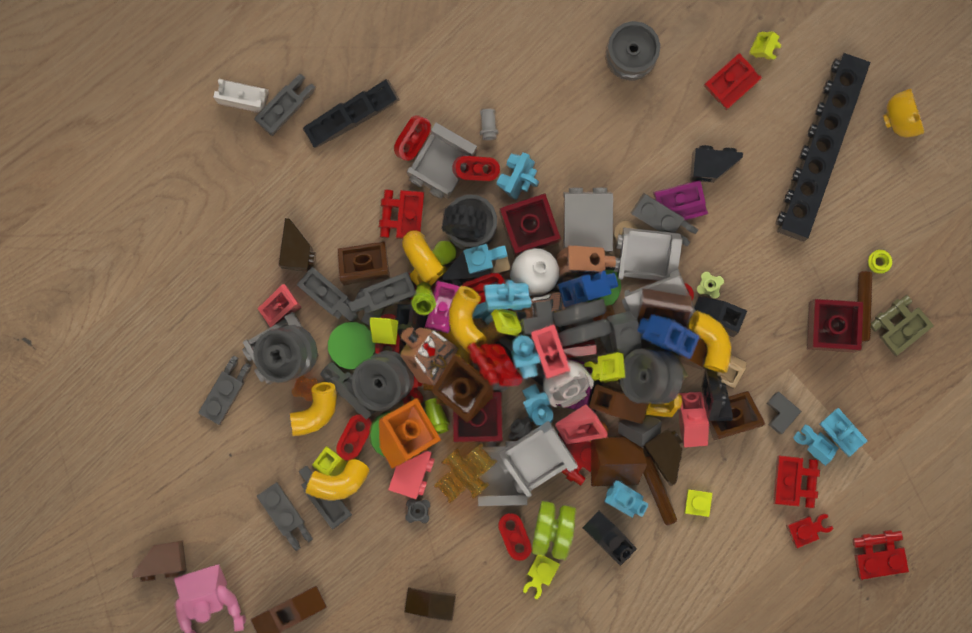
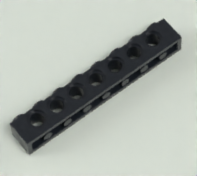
M843 53L839 59H834L830 72H833L831 81H826L822 92L826 94L824 101L819 102L815 111V115L818 118L815 124H811L807 133V137L810 138L808 146H803L799 159H802L800 168L796 167L791 180L795 181L792 190L788 189L784 198V203H787L784 212L780 211L776 220V225H779L778 233L802 242L809 238L871 62L847 53ZM840 77L847 78L849 86L843 85L840 82ZM833 98L841 101V108L833 105ZM824 120H830L834 124V129L826 128ZM823 142L826 145V151H820L816 143ZM810 163L818 166V173L815 174L809 170ZM801 185L808 186L811 190V195H804L801 192ZM794 207H799L800 209H802V218H798L794 215Z

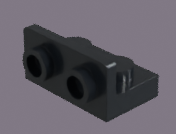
M705 368L701 388L708 421H732L733 414L726 384L722 383L721 376H718L716 371Z

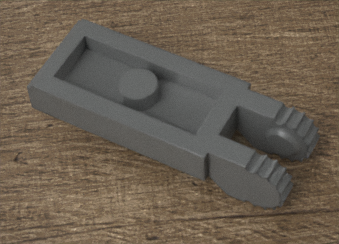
M299 74L288 86L285 85L254 118L271 136L305 103L304 101L315 91L316 87L311 83L299 95L294 92L304 82L305 77L302 74Z
M645 193L642 194L631 211L632 215L660 232L676 233L680 225L694 234L699 230L685 221L681 215ZM681 235L682 244L688 247L690 241Z
M236 356L230 359L224 372H221L198 412L218 425L222 423L242 389L243 382L252 366L246 363L241 368L237 379L232 377L230 374L236 367L239 359Z
M278 482L257 495L282 535L286 536L295 551L301 548L300 543L291 533L295 528H299L305 540L308 542L313 540L312 535L304 525V520Z

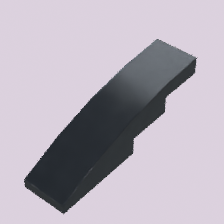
M385 79L367 92L362 91L347 102L339 103L304 126L303 129L312 146L317 148L369 120L400 101L390 81Z

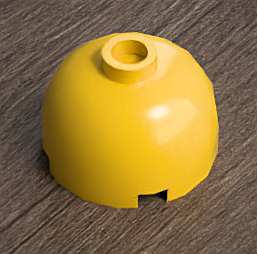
M911 88L895 94L887 104V114L883 115L886 127H892L895 134L900 137L909 138L924 134L923 124Z

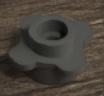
M517 418L510 427L511 433L509 434L511 440L515 438L521 439L532 432L533 427L530 424V418Z
M409 499L406 503L408 507L406 520L409 523L414 521L427 523L430 519L428 516L430 502L426 499L422 501Z

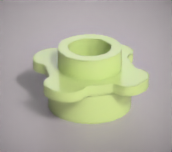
M709 272L702 273V281L697 286V292L701 295L710 296L712 299L718 298L720 296L719 289L724 284V279L721 276H712Z

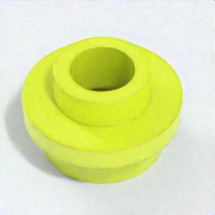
M876 250L870 254L868 266L874 273H885L892 266V257L884 250ZM877 258L882 259V266L876 264Z

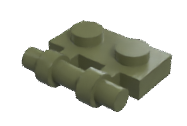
M905 295L900 300L896 299L892 303V307L884 313L880 312L876 315L875 320L871 323L873 331L876 332L881 327L887 331L880 339L894 356L899 355L934 326L919 307L912 312L909 311L907 306L912 303V299L908 295ZM897 314H900L903 319L894 326L890 320Z

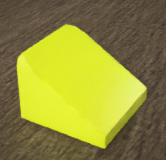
M370 317L373 343L396 345L398 320Z
M326 446L312 466L320 473L328 476H337L343 472L347 461Z

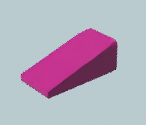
M437 280L434 291L436 306L428 314L425 328L449 333V308L460 286Z

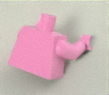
M219 564L174 578L179 594V599L175 602L176 616L184 633H196L191 629L192 622L190 619H196L201 623L207 622L210 619V614L221 611L224 604L234 620V632L244 630L246 617L244 615L240 616L241 609L234 593L226 588L227 581Z

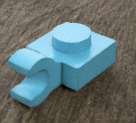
M487 244L463 250L470 274L492 269V261L508 257L505 245L488 250Z
M805 424L801 429L805 436L798 431L793 438L799 444L809 445L807 450L814 458L826 466L833 459L838 447L821 432L817 435L810 426Z

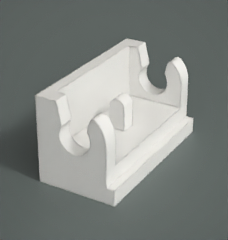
M223 79L218 80L219 90L214 93V99L218 104L259 113L265 107L269 90Z

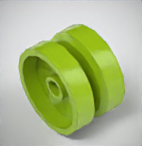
M541 501L533 538L532 554L544 556L548 551L550 542H553V558L566 560L574 535L576 507L563 505L559 510L557 519H554L556 510L554 503Z

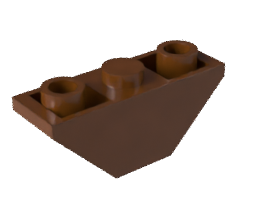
M316 585L250 620L257 633H280L327 608V605Z

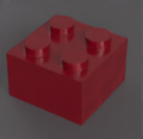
M546 193L500 208L499 214L514 258L532 248L542 249L560 243L561 237Z
M825 299L810 301L808 308L807 350L853 353L861 351L863 302Z
M493 392V398L469 422H466L453 411L454 443L502 442V392Z

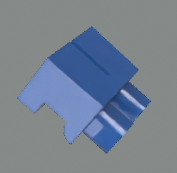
M604 270L560 283L558 287L564 307L612 294L610 289L618 287L615 273L606 275Z
M651 315L650 320L642 318L637 332L643 334L642 338L666 351H674L689 359L700 337L674 321Z

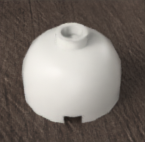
M532 248L516 257L510 271V278L513 283L528 284L529 296L537 298L546 295L555 287L559 279V266L551 253L544 249Z
M567 361L570 372L549 379L545 375L543 383L544 392H546L548 401L553 407H556V404H561L562 407L576 404L587 396L585 391L588 387L592 389L593 379L580 363Z

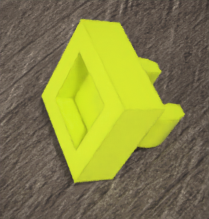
M758 32L749 53L755 58L776 59L772 52L774 49H781V44L777 42L780 36L775 32Z

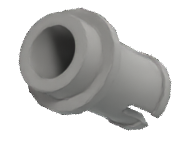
M483 109L480 111L482 126L480 135L483 140H494L499 133L496 129L495 109Z

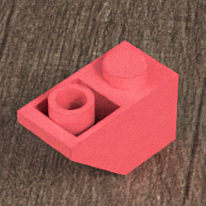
M702 392L679 393L682 396V405L678 412L683 447L708 446L709 422Z
M426 451L398 465L395 468L388 490L417 499L418 495L423 496L427 482L423 481L426 471L431 473L435 461L434 458H431L432 453Z

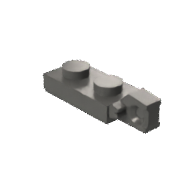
M313 267L297 283L300 289L337 319L343 315L350 322H354L358 317L356 313L352 314L348 303L351 302L349 298Z
M408 272L363 289L362 292L358 293L359 299L348 304L352 314L364 310L366 314L373 313L414 297L415 289Z
M333 362L329 363L322 370L320 375L326 382L333 383L338 394L346 399L358 414H361L367 420L377 412L362 405L355 397L352 388V375L349 372L343 373Z
M308 466L298 471L306 481L301 485L304 488L305 494L332 530L352 515L341 499L329 501L307 494L306 488L313 473Z

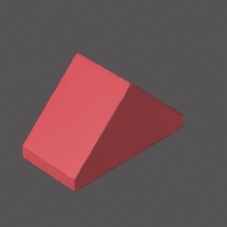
M283 284L257 309L268 325L272 327L284 320L286 315L292 312L295 313L302 307L290 289Z
M555 325L531 332L546 378L549 379L570 372Z
M586 404L555 425L566 444L606 438L608 435L597 415Z

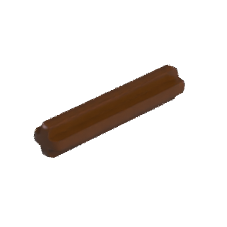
M861 271L858 274L857 302H863L862 342H868L871 336L872 272Z
M646 456L647 465L643 473L664 524H674L677 522L675 512L652 458Z

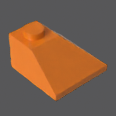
M417 398L379 419L380 449L392 469L441 441Z

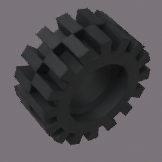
M447 206L444 209L442 231L448 235L452 234L454 237L460 236L463 239L464 237L479 239V237H484L486 233L488 214L479 208L474 209L472 206Z

